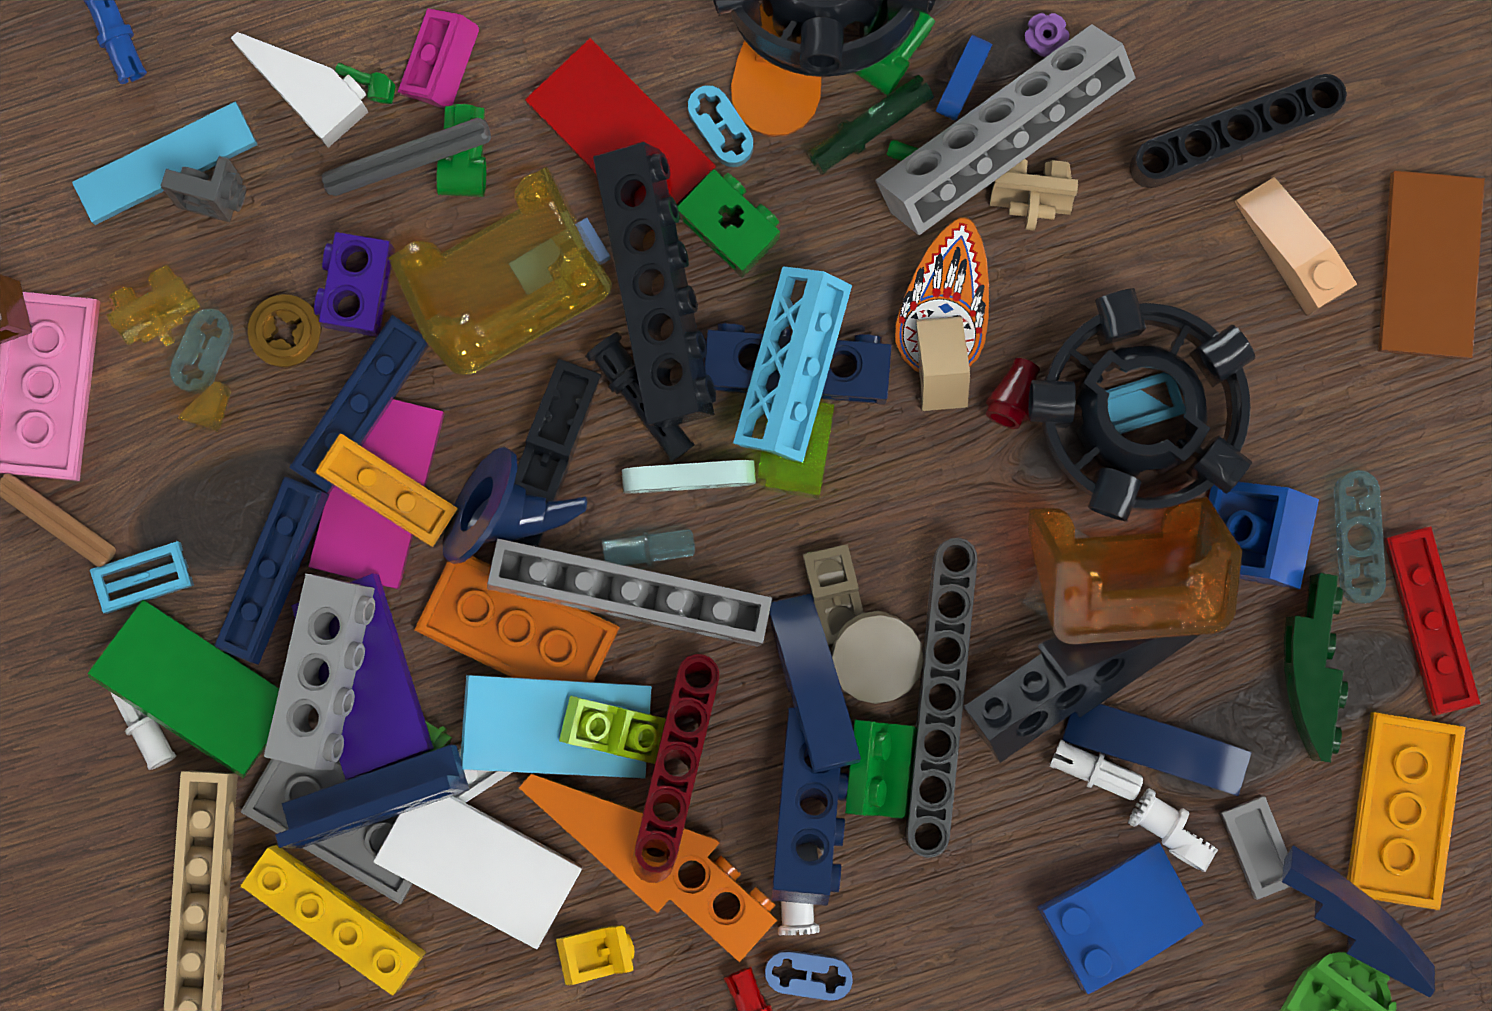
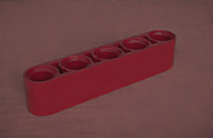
M694 654L682 661L678 669L632 857V867L635 874L641 880L648 883H658L665 880L671 874L681 843L719 682L717 664L712 658L704 654ZM691 673H700L706 677L709 684L701 689L694 688L686 682L685 677ZM680 716H690L697 722L699 728L693 732H684L676 726L674 720ZM671 759H678L684 762L688 772L683 776L670 775L665 770L664 763ZM660 803H668L676 809L678 817L671 821H662L655 816L653 808ZM648 848H658L665 853L667 862L659 867L648 865L642 857V852Z

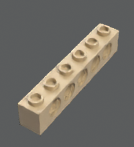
M181 771L164 1011H221L238 780V775L235 773Z

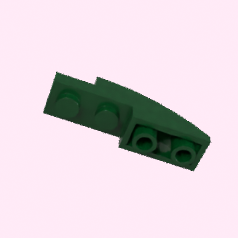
M1317 573L1310 575L1305 617H1286L1284 671L1292 715L1300 738L1311 760L1331 763L1332 754H1338L1342 739V729L1336 726L1338 709L1345 707L1348 697V682L1342 681L1344 670L1326 668V661L1333 659L1336 649V633L1331 632L1333 614L1338 615L1340 612L1343 589L1342 587H1337V575Z

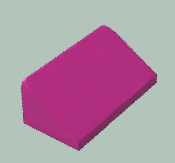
M427 8L398 93L444 109L445 106H452L479 32L478 25L461 14Z

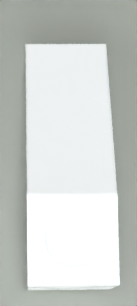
M237 32L231 37L244 56L328 148L368 113L367 108L361 101L366 96V93L349 74L341 79L332 68Z

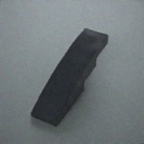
M558 359L526 438V446L517 467L514 483L524 487L526 494L544 497L546 502L557 501L599 385L601 374ZM544 532L511 542L539 547Z

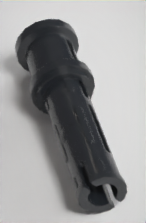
M615 332L592 348L585 357L588 361H595L610 381L608 388L611 392H615L616 395L621 393L645 427L668 455L669 460L673 462L695 446L693 441L691 442L679 425L668 428L647 425L635 362L620 343L622 336L619 332Z

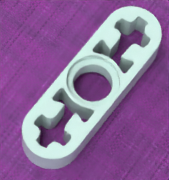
M732 460L622 469L623 493H651L756 484L754 460Z

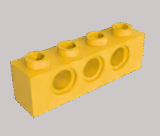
M278 845L266 849L241 884V887L392 996L401 989L426 954V951L287 851L279 848Z

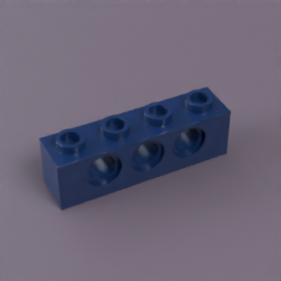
M723 323L718 324L717 330H708L705 370L706 375L711 377L716 391L748 392L753 370L743 368L738 358L745 349H760L765 328H763V334L745 333V326ZM785 328L781 331L778 341L781 349L791 340L790 329ZM865 334L855 335L854 341L837 340L832 359L840 355L848 356L854 361L856 371L850 377L841 378L836 376L829 367L821 399L885 404L888 398L892 344H881L882 337ZM778 369L768 377L766 384L768 394L778 386L780 379Z
M789 707L771 900L827 906L830 892H839L841 864L833 863L834 846H843L845 818H836L838 800L846 801L849 773L840 772V767L813 773V769L808 767L804 761V758L809 753L804 734L800 731L795 708ZM807 798H816L824 804L826 810L819 815H809L802 810L800 803ZM812 843L820 849L822 856L815 861H805L798 856L796 849L801 844Z

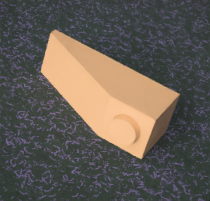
M1275 177L1235 201L1307 316L1357 285L1334 246Z

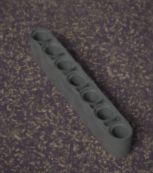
M950 538L943 542L935 550L932 560L923 649L924 661L921 669L916 718L917 733L909 811L905 826V840L909 848L919 856L926 858L936 857L943 853L950 839L978 561L974 546L962 538ZM956 547L965 553L967 564L963 571L952 572L945 567L943 554L946 549ZM951 592L960 597L962 611L958 617L948 618L941 614L938 608V601L942 594ZM941 638L951 639L957 646V658L951 664H942L934 656V645ZM937 684L947 685L953 693L952 704L943 711L935 709L929 702L930 690ZM940 730L946 734L949 745L944 754L934 757L927 753L924 747V740L929 732ZM936 776L942 781L944 792L939 800L929 803L922 799L919 787L925 778ZM930 822L937 826L939 839L935 846L924 849L917 845L914 835L916 829L921 824Z

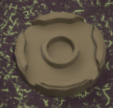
M882 611L862 613L846 622L838 632L839 635L831 649V656L841 687L857 700L874 704L894 701L909 692L920 677L924 661L922 645L911 625L902 618L900 619L897 616Z

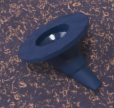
M506 447L495 449L480 462L455 501L454 506L458 509L445 529L442 541L443 556L449 562L458 564L469 559L479 550L483 543L497 542V539L514 541L563 526L587 510V498L585 496L546 502L544 497L526 494L524 487L514 483L517 473V455Z

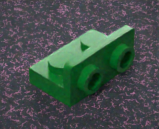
M855 720L854 735L861 760L859 763L850 765L845 813L907 818L917 733L916 727Z

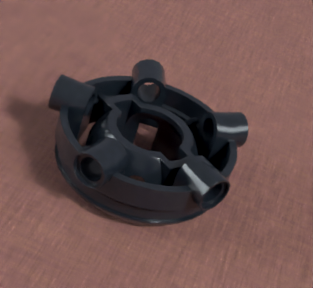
M713 0L718 16L730 13L746 43L771 64L806 76L830 77L863 70L889 56L909 36L915 27L920 12L930 14L936 0H761L766 15L768 17L773 15V29L779 37L761 27L759 0ZM888 15L889 22L881 27ZM859 21V35L861 38L844 43L843 31L845 27L852 22Z
M1135 288L1117 291L1097 298L1095 303L1099 315L1079 327L1061 346L1048 368L1045 380H1031L1029 421L1042 422L1047 445L1061 470L1076 486L1091 496L1088 505L1090 510L1124 522L1128 521L1131 510L1152 511L1177 506L1201 495L1213 485L1226 494L1230 492L1252 464V461L1240 452L1247 436L1251 409L1250 392L1243 367L1255 359L1254 350L1247 338L1235 325H1230L1221 332H1218L1204 320L1185 310L1163 304L1139 303ZM1146 325L1164 328L1177 334L1169 350L1152 344L1119 347L1112 351L1109 350L1095 365L1076 350L1095 335L1098 337L1100 346L1139 336L1146 330ZM1184 339H1187L1197 347L1189 353L1212 388L1221 382L1226 399L1227 418L1224 437L1217 436L1213 438L1204 449L1200 448V445L1210 430V427L1206 425L1208 413L1205 390L1195 370L1182 357L1177 355L1180 347L1184 344ZM1069 359L1078 368L1086 372L1078 387L1076 396L1074 382L1058 381ZM1141 367L1154 368L1169 374L1178 383L1185 399L1184 419L1187 422L1184 431L1186 437L1177 441L1178 447L1168 439L1153 445L1138 444L1124 438L1115 429L1108 412L1109 393L1096 384L1104 380L1101 375L1103 371L1109 372L1116 368L1127 373L1130 370ZM1081 408L1083 423L1076 432L1088 453L1083 455L1080 461L1074 464L1060 441L1057 428H1067L1071 425L1075 409ZM1191 455L1196 458L1186 471L1195 481L1185 488L1163 496L1137 497L1142 482L1135 477L1140 472L1155 469L1159 475L1185 462ZM1092 458L1105 467L1095 473L1093 481L1080 471L1084 465L1092 461Z

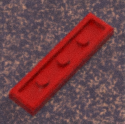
M1432 527L1384 538L1432 716L1479 705V696Z

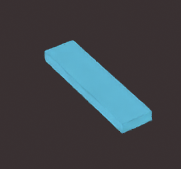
M235 101L73 181L72 184L91 222L97 225L163 192L161 183L166 169L181 172L182 167H189L204 172L216 166L219 156L230 159L257 146L258 143L239 105Z

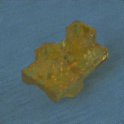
M163 266L152 272L148 277L153 291L138 297L132 287H123L109 296L112 312L107 314V318L111 326L120 333L127 345L139 339L146 343L159 336L166 347L175 342L171 329L185 322L182 316L200 308L196 296L180 276L177 277L168 266Z

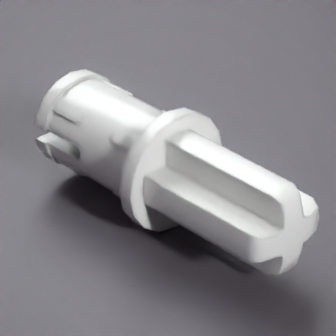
M111 693L128 726L125 732L127 735H132L148 769H156L173 760L176 754L172 751L159 724Z
M1060 740L1049 766L1088 782L1087 787L1089 788L1096 785L1128 800H1134L1137 797L1143 784V777L1140 774L1105 760V754L1100 753L1098 757L1069 745L1063 740Z

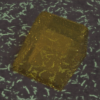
M215 381L177 419L187 424L218 432L221 428L231 395L230 388L223 383Z

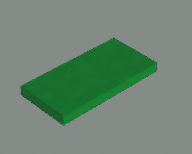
M144 600L141 601L88 672V678L241 778L245 777L267 745L279 688Z

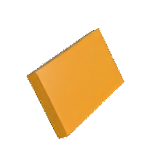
M1371 712L1347 880L1373 900L1440 910L1466 727Z

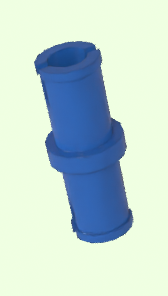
M84 0L99 32L96 38L101 48H106L118 76V82L126 84L129 82L127 79L129 77L131 82L144 77L147 71L143 67L132 42L133 30L129 24L125 25L115 0Z

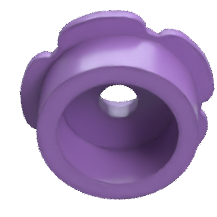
M1039 13L1028 22L1029 29L1025 32V42L1030 49L1040 56L1047 57L1069 41L1070 35L1065 29L1066 22L1055 13L1049 15ZM1046 30L1050 31L1051 37L1045 38L1043 32Z

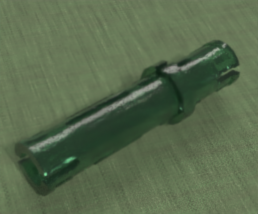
M917 74L913 79L849 122L845 119L838 124L836 132L806 151L810 161L814 166L818 164V172L824 175L827 173V170L852 153L859 155L866 150L865 144L927 101H931L934 96L929 85L925 83L922 86L921 83L924 79Z

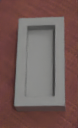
M1260 796L1219 812L1253 898L1258 900L1289 888L1290 886L1282 883L1284 859L1288 852L1266 797Z

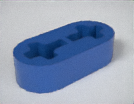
M972 34L935 112L954 121L957 120L991 50L992 43Z

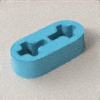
M714 86L697 88L688 100V114L691 122L721 164L728 167H738L745 164L753 153V137L727 96L719 88ZM706 98L708 102H714L715 100L719 102L716 106V114L720 122L716 125L707 113L701 116L697 114L700 110L701 99ZM726 128L734 140L740 137L745 140L741 144V154L736 156L732 150L726 153L722 151L725 147V138L721 133L722 130Z

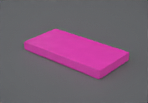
M393 399L362 447L426 488L445 413ZM335 486L323 509L309 567L354 579H360L372 573L378 574L382 586L399 590L413 535Z

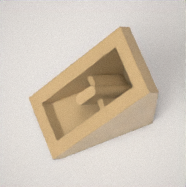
M962 316L916 320L922 411L968 407L970 367Z

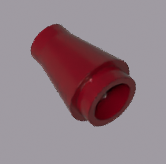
M1015 358L1012 367L986 401L988 405L986 416L990 420L1010 429H1019L1022 421L1028 420L1031 380H1036L1040 371L1039 366L1027 359Z

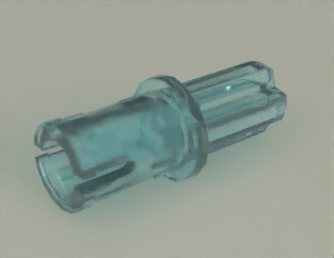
M688 529L651 535L646 530L643 531V536L608 541L602 540L605 562L623 566L647 563L648 567H651L654 561L690 557L695 554L694 536L692 531Z

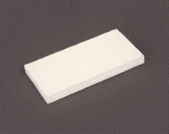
M453 796L398 815L373 861L375 864L535 949H538L582 870V865Z

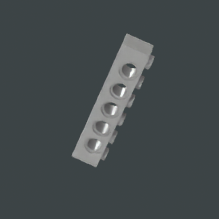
M1091 24L881 175L875 181L890 213L916 234H922L1136 79L1123 43Z
M497 539L487 583L488 590L755 647L763 644L772 597Z

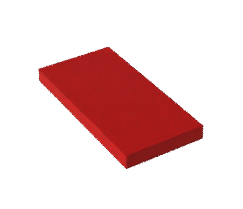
M591 38L525 99L526 104L595 174L594 156L641 142L660 149L665 154L670 166V178L666 180L669 195L674 198L677 206L713 169L716 170V165ZM645 186L640 187L634 195L635 206L640 205L646 197Z

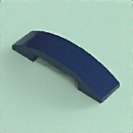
M1099 704L1080 718L1075 712L1069 715L1062 740L1067 743L1126 760L1235 796H1239L1252 753L1193 732Z

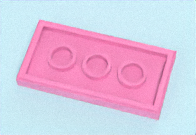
M23 292L32 333L0 344V474L9 473L19 476L80 481L100 301L89 298Z

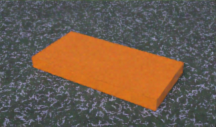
M473 556L465 562L458 564L447 562L414 631L513 678L595 681L620 629L619 626L586 610L488 590L487 583L491 565Z

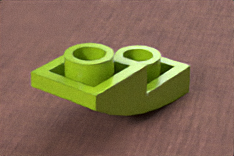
M570 696L559 741L655 764L666 719Z

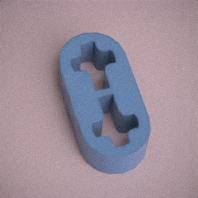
M780 950L772 954L765 966V977L769 986L782 994L822 1000H838L845 997L853 983L849 966L842 959L833 956ZM783 959L792 960V968L806 971V977H790L788 984H781L779 975L773 974L772 970L774 966H781ZM829 966H836L838 974L845 977L843 984H836L834 991H827L825 982L811 979L812 972L824 974L828 972Z

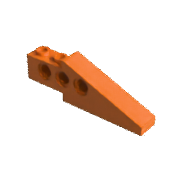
M536 773L530 774L519 787L520 790L656 913L671 900L737 961L740 962L777 921V917L771 912L776 906L773 901L757 887L748 892L736 881L741 873L723 856H720L716 861L709 856L720 844V840L684 826L677 859L671 874L665 880L658 883H648L641 880L635 874L632 867V857L643 811ZM657 817L658 819H660V820H662V821H668V820H665V819H662V818ZM647 849L642 852V857L648 865L659 867L667 862L665 854L653 855ZM687 861H697L705 868V879L699 885L688 886L681 881L679 868ZM731 892L738 897L740 908L735 915L722 917L714 910L713 901L720 893Z

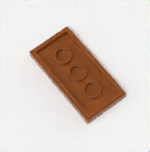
M1393 171L1391 173L1378 352L1463 360L1473 358L1485 178Z

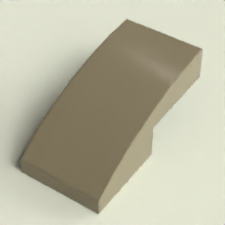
M848 544L803 554L812 598L829 648L833 646L835 639L839 635L838 632L843 625L859 614L864 613Z

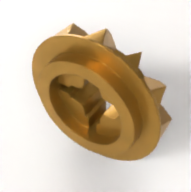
M276 295L261 302L253 311L248 323V339L255 354L264 362L288 368L305 363L307 358L318 349L322 328L318 316L314 314V309L305 300L293 295ZM276 315L288 325L297 324L302 321L292 332L293 341L296 346L293 347L284 339L269 342L279 332L276 325L277 321L274 318Z

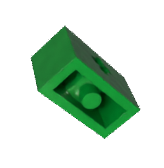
M713 169L677 206L680 220L743 278L780 239V230L776 228L780 222L764 205L759 204L755 208L745 199L743 195L747 192L746 189L731 174L726 173L722 177ZM726 213L732 217L736 213L740 214L739 225L741 226L736 228L734 225H730L725 229L722 227V215Z

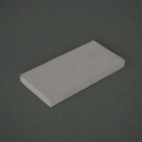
M271 759L242 808L241 813L278 834L289 830L282 803L348 780H345L339 760L335 762L333 770H314ZM398 815L303 848L399 904L403 903L413 883L373 862Z

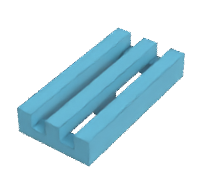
M176 541L105 564L102 567L90 569L102 612L108 614L139 604L142 600L148 601L194 586L192 577L188 573L187 561L183 557L181 542ZM172 555L173 563L108 584L104 582V576ZM175 572L178 574L179 579L110 601L108 595L110 593Z

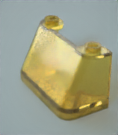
M547 167L526 176L517 186L514 198L519 207L518 210L443 253L431 242L415 241L388 257L423 339L456 374H472L487 367L598 304L611 292L612 283L603 264L555 177Z

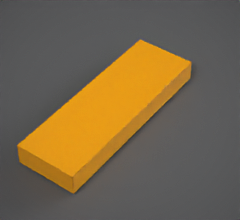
M341 433L337 436L314 472L431 547L435 545L458 509Z

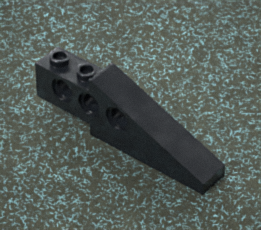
M1200 574L1039 644L1040 655L965 705L964 708L975 730L1001 763L1075 712L1079 718L1231 615L1229 606L1205 577Z

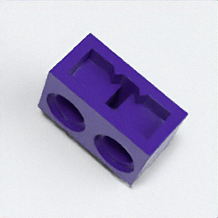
M335 232L333 244H326L322 268L328 271L325 289H318L314 305V314L320 316L319 322L325 328L374 337L379 335L395 248L390 241ZM355 252L367 253L368 263L362 271L355 273L347 271L346 261L351 254ZM347 296L358 297L360 300L358 312L351 317L339 316L338 305L340 301Z

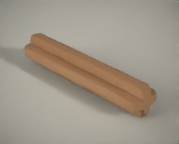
M6 473L0 479V497L97 567L108 564L116 553L114 546L19 478Z

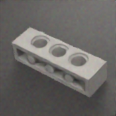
M306 573L264 757L314 770L334 769L335 762L340 759L344 748V738L341 734L345 717L349 715L354 704L355 695L352 686L355 673L361 667L365 656V647L362 642L366 625L371 622L375 612V600L373 598L375 588ZM336 616L340 622V630L337 636L332 638L329 633V624ZM326 662L329 667V677L322 684L319 679V669ZM313 708L317 710L319 715V721L314 730L311 729L308 723V716Z

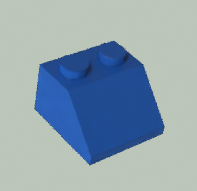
M1238 482L1226 494L1213 485L1210 489L1194 568L1262 584L1301 589L1319 499L1288 487Z

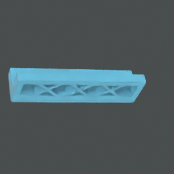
M782 267L735 434L734 444L767 451L788 460L803 462L851 292V284L824 271ZM795 280L807 281L803 297L793 305L790 298ZM791 325L793 330L791 340L781 349L778 344L781 331ZM778 369L780 373L778 386L768 394L766 389L768 377ZM765 414L768 422L763 439L753 438L752 434L756 420Z

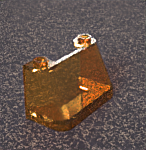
M1208 497L1193 498L1180 505L1167 508L1163 514L1161 532L1088 538H1075L1074 523L1068 513L1061 509H1029L1028 534L1047 616L1054 634L1062 642L1083 644L1212 634L1222 631L1233 621L1236 613L1242 549Z

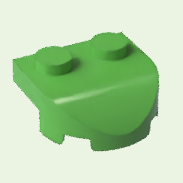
M1347 952L1328 954L1302 972L1280 1011H1396L1397 1003L1391 1000L1390 990L1387 982L1390 980L1388 975L1348 955Z

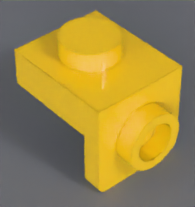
M623 925L605 926L556 939L565 985H574L612 974L633 971L634 945Z

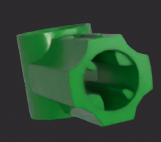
M920 12L915 27L906 40L893 53L880 62L854 73L889 96L910 66L909 60L932 30L935 20L929 14Z
M468 104L445 106L444 129L475 118L485 120V109ZM484 144L438 160V195L485 196L487 165L486 157H483Z

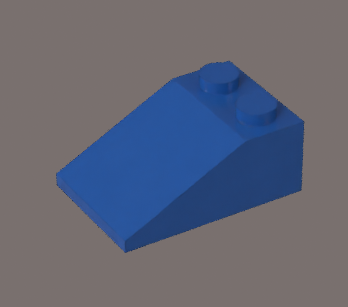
M1160 842L1153 844L1037 907L1080 989L1087 995L1126 975L1204 925Z

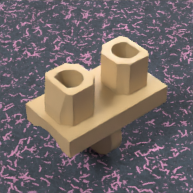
M1022 160L993 182L990 206L1009 208V215L1025 216V230L1035 231L1037 218L1054 220L1055 213L1071 215L1074 197L1077 195L1078 180L1072 179L1068 162L1055 160L1046 162L1043 176L1027 174L1028 160Z

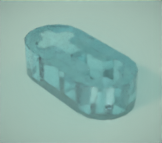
M204 309L196 313L191 319L173 358L170 368L171 379L176 386L185 392L193 394L202 393L212 385L231 344L234 334L233 325L229 318L220 311ZM214 319H218L217 327L222 330V334L219 338L212 336L206 348L203 349L202 346L206 335L200 331L203 323L211 325ZM200 353L202 357L198 368L204 372L201 380L193 378L190 384H186L187 376L182 373V368L184 365L193 366Z

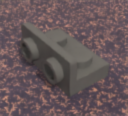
M218 157L211 181H208L209 175L189 167H182L181 172L165 170L161 188L179 209L230 223L233 212H239L243 206L246 186L242 185L243 179L229 158Z

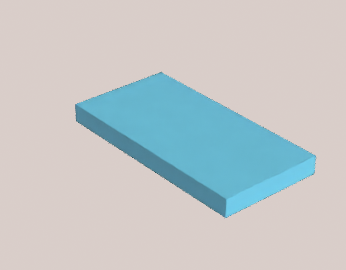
M466 675L460 757L462 769L645 778L646 762L566 744L560 742L559 738L570 696L650 715L652 686Z

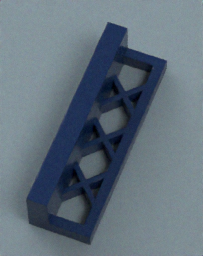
M448 745L282 803L289 830L275 834L278 847L304 848L469 791L458 748L456 745Z

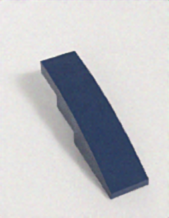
M807 594L771 602L769 619L788 693L791 692L800 731L803 732L813 773L859 763L861 757L851 720L812 595Z
M1293 845L1284 859L1282 883L1316 900L1314 918L1348 936V955L1431 997L1435 992V966L1407 931L1370 896L1345 877Z

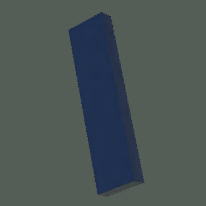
M392 315L289 468L330 494L335 485L314 472L335 439L341 433L362 447L432 341Z
M284 477L214 645L216 648L259 665L330 494Z

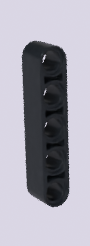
M1317 75L1150 139L1141 145L1131 159L1129 167L1131 176L1142 187H1158L1325 123L1344 105L1347 96L1346 87L1335 75ZM1321 90L1327 93L1331 100L1330 108H1321L1316 105L1312 99V91ZM1279 106L1285 109L1289 115V124L1282 125L1273 121L1270 116V107ZM1238 122L1242 124L1247 130V140L1239 141L1232 138L1228 133V123ZM1188 138L1200 140L1205 146V156L1195 157L1189 154L1185 148V140ZM1147 154L1158 156L1164 165L1163 172H1149L1143 165V156Z

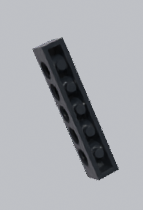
M645 142L594 156L593 159L647 425L668 428L714 416L712 403L716 401V390L711 377L706 375L703 358L707 355V346L701 331L697 330L694 313L698 310V303L693 288L687 283L685 268L689 265V259L684 244L678 239L676 223H679L680 216L674 198L669 195L666 180L670 178L668 160L660 149ZM645 186L646 197L640 205L635 206L634 195L640 187ZM654 230L655 242L650 249L645 251L643 239L649 231ZM662 274L664 277V287L659 294L654 296L652 283L658 275ZM671 318L674 325L673 332L668 339L663 340L661 327L666 320ZM677 363H680L683 375L681 380L676 385H673L670 380V372Z

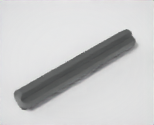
M475 118L325 171L322 175L324 189L327 194L338 196L486 144L491 140L489 126L486 120Z

